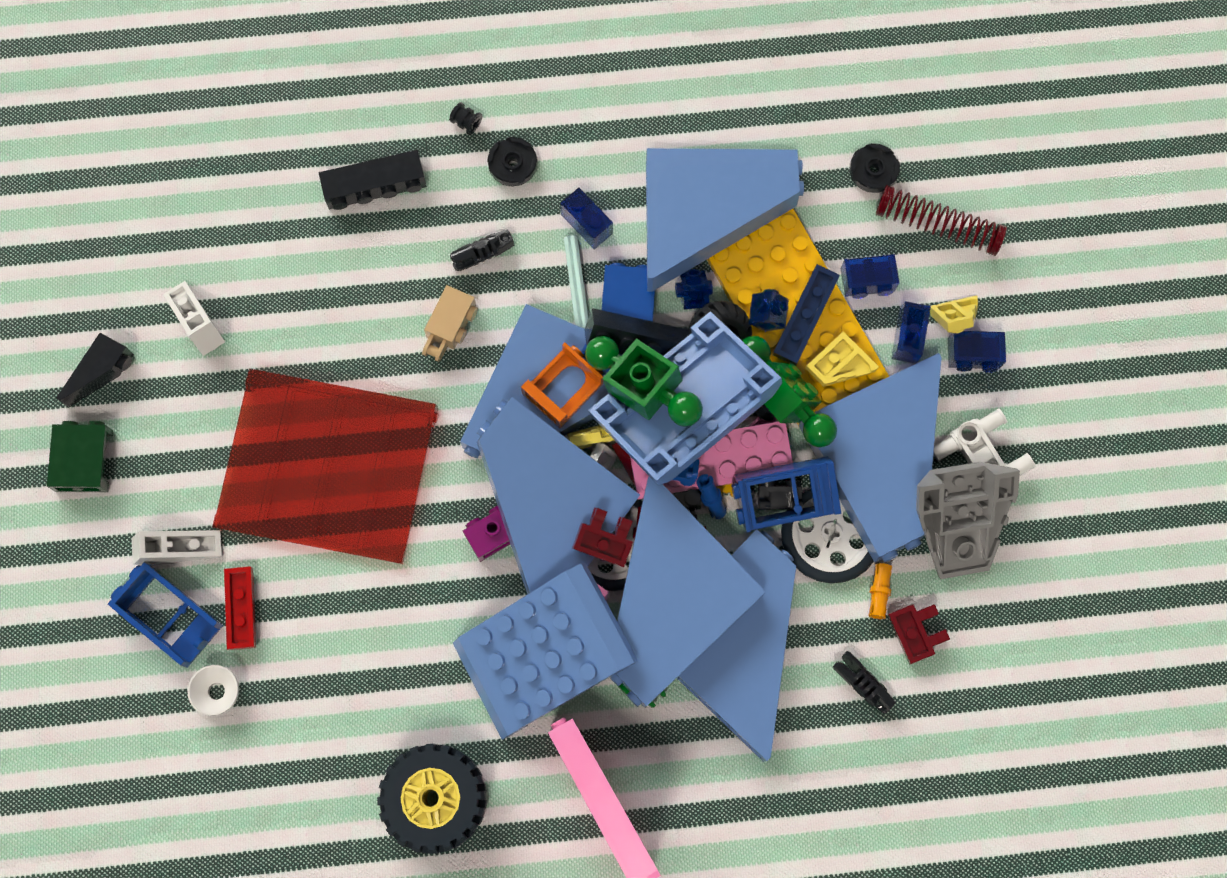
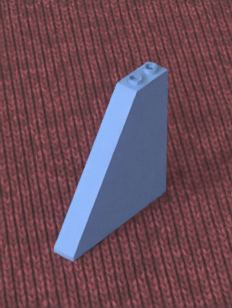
M647 148V292H653L796 207L799 196L804 194V181H799V175H802L803 163L802 160H798V150Z
M527 304L525 305L460 441L462 448L465 449L464 453L474 458L481 456L477 441L481 436L477 432L486 420L489 423L494 420L497 415L493 411L502 399L507 402L513 397L563 436L594 419L588 410L609 394L604 382L561 428L532 404L521 391V386L527 380L532 381L562 351V344L564 342L570 347L574 345L582 352L586 344L584 328ZM567 367L542 392L559 408H562L583 386L585 374L578 367ZM607 371L603 372V377L607 374Z
M939 353L815 411L816 414L823 413L829 415L835 421L837 436L826 447L819 448L812 445L810 447L816 458L828 456L834 462L839 499L874 563L881 559L884 563L898 556L897 551L903 548L910 551L922 544L920 540L925 536L916 511L917 485L932 470L942 359ZM801 421L799 427L803 433L804 423Z
M511 397L507 402L502 399L493 411L497 415L491 423L486 420L477 434L481 437L478 439L477 445L526 592L529 594L566 570L581 563H586L588 567L595 558L589 554L572 549L581 523L589 525L594 507L607 511L601 530L612 534L616 528L618 518L625 517L640 494Z
M648 477L617 619L638 662L610 677L618 687L623 684L629 691L626 694L627 697L637 707L641 704L644 708L766 592L663 484L657 485L650 477Z
M756 529L731 556L766 591L765 594L676 679L758 758L766 762L770 759L796 565L793 563V557L783 549L780 551L773 544L774 540L765 531L760 532Z

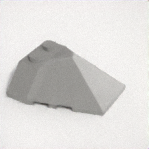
M976 462L930 470L917 485L916 511L940 579L990 570L1001 541L998 539L1003 525L1007 526L1009 521L1008 511L1012 502L1015 503L1018 497L1020 475L1018 469Z

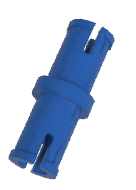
M708 474L699 476L696 484L701 492L703 504L708 507L712 518L714 516L715 519L723 518L727 513V509L722 502L720 489L715 486L711 475L709 477Z

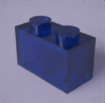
M577 188L560 203L561 216L594 250L613 234V222L580 188Z
M895 254L844 259L840 268L845 297L852 296L854 299H860L868 296V294L887 296L895 292L900 283Z
M904 302L898 315L891 359L914 364L918 363L924 351L931 306Z
M963 331L961 333H951L948 337V368H956L957 371L961 372L971 371L972 368L982 369L983 372H996L1006 363L1005 332Z

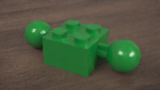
M595 337L588 343L585 357L589 365L597 370L610 369L602 378L609 394L647 420H650L664 404L668 407V414L671 420L679 426L687 427L699 421L703 413V405L699 397L687 391L674 392L683 381L679 366L637 338L622 356L619 355V348L616 342L609 337Z
M749 336L742 341L782 378V384L774 396L764 405L780 423H800L802 421L804 423L803 435L810 445L819 448L830 445L837 436V425L829 415L823 413L816 414L814 412V409L822 402L817 396L818 391L816 388L801 378L802 373L794 364L772 362L769 359L771 355L770 346L765 339L759 336Z

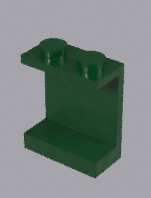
M62 421V424H52L46 487L54 492H109V481L103 478L106 436H113V430L101 421H89L88 425H79L75 421Z

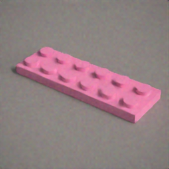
M773 422L733 429L698 458V477L703 474H708V477L711 475L715 486L735 483V474L793 463L786 423ZM630 457L636 492L640 494L638 500L644 498L649 476ZM675 480L663 484L671 493L699 489L696 482L692 486H684L680 481Z

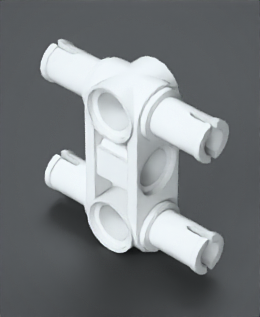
M999 408L980 420L976 418L964 422L960 427L951 431L950 437L934 446L933 456L938 462L958 450L962 452L968 464L983 462L1016 468L1020 471V475L1036 467L1028 453L1009 464L1004 463L987 437V433L1007 423L1005 415ZM965 429L972 430L975 434V439L972 441L965 440L962 437V431Z

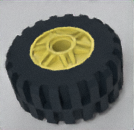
M443 744L415 746L410 748V751L404 754L401 753L396 757V761L386 769L384 780L380 781V797H377V805L380 806L381 810L379 816L381 822L385 823L388 834L393 836L401 846L412 849L411 851L428 854L441 853L457 848L468 838H471L477 827L481 824L484 818V810L487 806L486 784L483 781V775L473 761L461 751ZM431 791H436L439 796V800L434 806H430L427 802V796Z

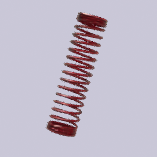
M886 185L876 211V216L883 217L888 206L885 217L888 219L900 195L893 221H896L907 198L901 224H903L915 200L909 227H911L923 203L916 227L918 230L931 205L924 232H926L939 207L932 235H934L946 211L940 233L941 238L954 213L947 240H950L952 232L962 215L955 243L958 242L960 234L970 217L963 246L966 244L968 236L978 220L971 248H973L976 238L986 222L978 251L981 250L984 240L994 224L986 254L988 253L993 256L998 254L1006 235L1007 226L999 224L996 229V222H992L988 227V219H985L980 225V216L976 217L972 223V214H969L964 221L965 212H960L956 218V208L948 216L949 206H946L941 212L942 206L941 203H938L933 210L934 202L931 200L925 208L926 198H922L917 206L918 195H915L909 204L910 192L905 195L901 203L902 190H899L893 201L895 188Z

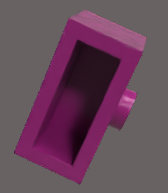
M498 505L488 512L490 515L481 520L480 518L471 520L465 525L466 529L462 530L480 562L511 545Z

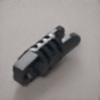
M507 229L487 235L486 238H480L479 241H474L472 244L469 243L452 251L450 258L453 261L452 264L455 271H462L476 266L480 262H485L486 259L489 260L493 256L496 257L515 246Z
M846 651L842 656L845 664L838 661L832 668L849 685H852L853 689L861 697H864V700L869 705L876 707L883 714L887 713L896 704V701L887 692L885 686L881 682L879 683L878 679L870 671H867V668L851 652Z

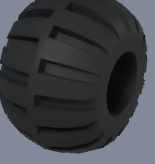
M715 301L704 305L702 309L695 313V317L691 319L689 327H692L711 311L739 339L743 340L746 337L752 336L751 322L745 311L738 305L728 301Z

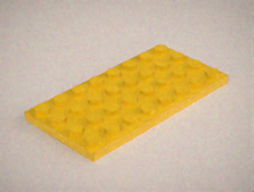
M794 209L789 210L707 259L729 301L738 305L747 314L751 322L752 336L762 337L768 342L771 350L769 359L772 362L788 363L773 356V352L816 265L818 264L828 269ZM836 284L796 365L802 373L801 378L816 388L818 391L817 396L822 401L814 409V412L889 377ZM842 332L879 366L874 373L825 387L805 369Z

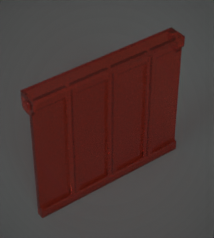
M249 368L245 381L244 397L212 527L403 564L432 428L438 421V406L434 403Z

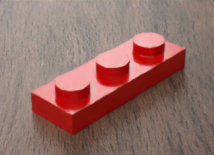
M253 567L224 569L227 650L256 648Z

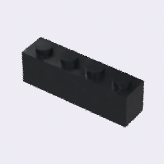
M418 150L318 172L324 199L329 210H341L348 205L356 203L367 204L373 199L382 197L392 198L403 192L414 193L427 187Z
M592 308L585 327V338L587 346L595 337H609L616 342L619 354H624L637 338L664 356L689 336L690 330Z

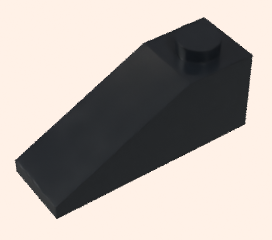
M99 333L56 399L65 406L71 407L119 377L131 365L134 354L126 346Z

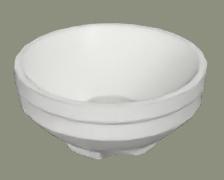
M209 665L201 668L193 675L188 685V698L191 705L204 715L215 716L227 712L233 707L239 696L237 678L228 668L220 665ZM214 684H222L225 688L224 696L218 700L212 699L210 696L211 687Z

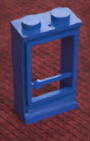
M828 456L735 474V483L731 484L734 500L738 499L740 506L739 509H736L737 521L739 525L743 524L746 532L831 514H841L834 462ZM809 474L814 506L805 507L802 510V507L799 505L795 477ZM791 478L795 503L794 510L755 517L750 485Z
M144 562L131 571L129 574L130 579L123 586L115 589L108 605L179 665L188 668L224 625L213 618L155 570V568ZM154 579H157L185 603L183 606H179L178 612L159 634L128 610ZM189 606L199 615L171 646L162 636L181 614L187 612V607Z

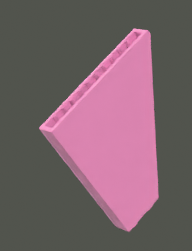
M564 717L550 725L552 730L548 734L626 878L660 877L658 869L574 720L567 721Z

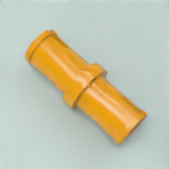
M875 564L873 586L870 587L869 591L871 594V604L868 616L870 618L886 619L887 601L892 591L890 589V578L893 567L889 564Z

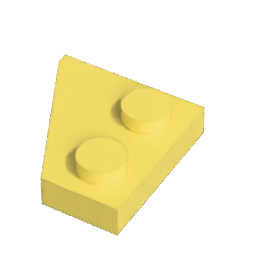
M978 296L930 306V316L948 333H961L966 328L974 327L978 310Z
M842 332L805 369L825 387L874 373L879 366Z
M600 425L567 433L568 440L580 449L588 448L594 443L614 441Z

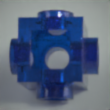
M688 270L681 274L679 282L675 283L676 298H681L684 310L703 308L704 305L709 303V295L713 294L712 280L707 279L704 270Z
M765 289L762 293L752 294L749 324L765 332L785 329L789 299L780 295L774 289Z

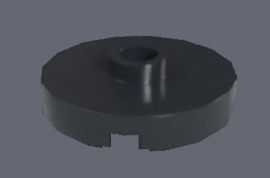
M509 137L501 142H496L490 149L487 159L489 172L493 178L502 185L512 187L523 185L531 180L536 173L538 164L536 152L532 145L524 139ZM515 161L517 162V164L515 166H510L509 162Z
M871 143L854 153L850 161L849 173L852 181L860 189L866 192L879 193L884 191L886 185H894L900 173V163L890 148L882 144ZM870 168H876L878 172H872Z

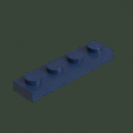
M818 264L816 265L773 352V356L795 366L797 365L839 279V274Z

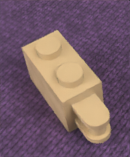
M446 285L424 329L428 340L423 348L422 355H431L435 357L436 361L440 362L447 347L455 350L457 344L463 342L467 333L465 327L468 321L472 322L478 311L475 297ZM434 342L440 343V347L434 346Z

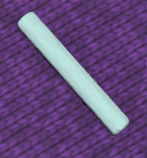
M575 235L566 236L564 244L575 325L585 329L588 321V311L578 238Z

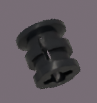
M459 102L453 108L449 121L453 124L457 123L459 128L466 129V133L472 135L482 121V114L480 112L474 114V110L469 107L465 108V105Z

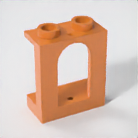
M565 342L562 344V351L532 381L527 380L521 386L522 394L559 428L603 385L602 370L591 367L583 359L584 355L574 345L570 347ZM572 366L578 367L585 374V383L562 408H559L542 391L564 369Z

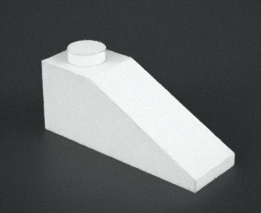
M186 281L163 294L187 335L203 356L225 343L223 337Z
M220 530L139 531L132 537L133 565L143 564L144 562L147 564H164L222 557Z

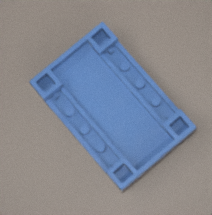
M711 311L690 327L692 333L664 355L665 358L679 366L683 381L674 392L687 391L694 393L702 402L703 413L697 423L687 427L675 424L669 417L668 407L664 404L650 420H647L610 394H607L588 410L595 421L657 485L673 480L772 398L782 384V378Z
M581 563L566 570L464 633L453 642L502 740L517 733L530 723L605 679L638 662L586 563Z

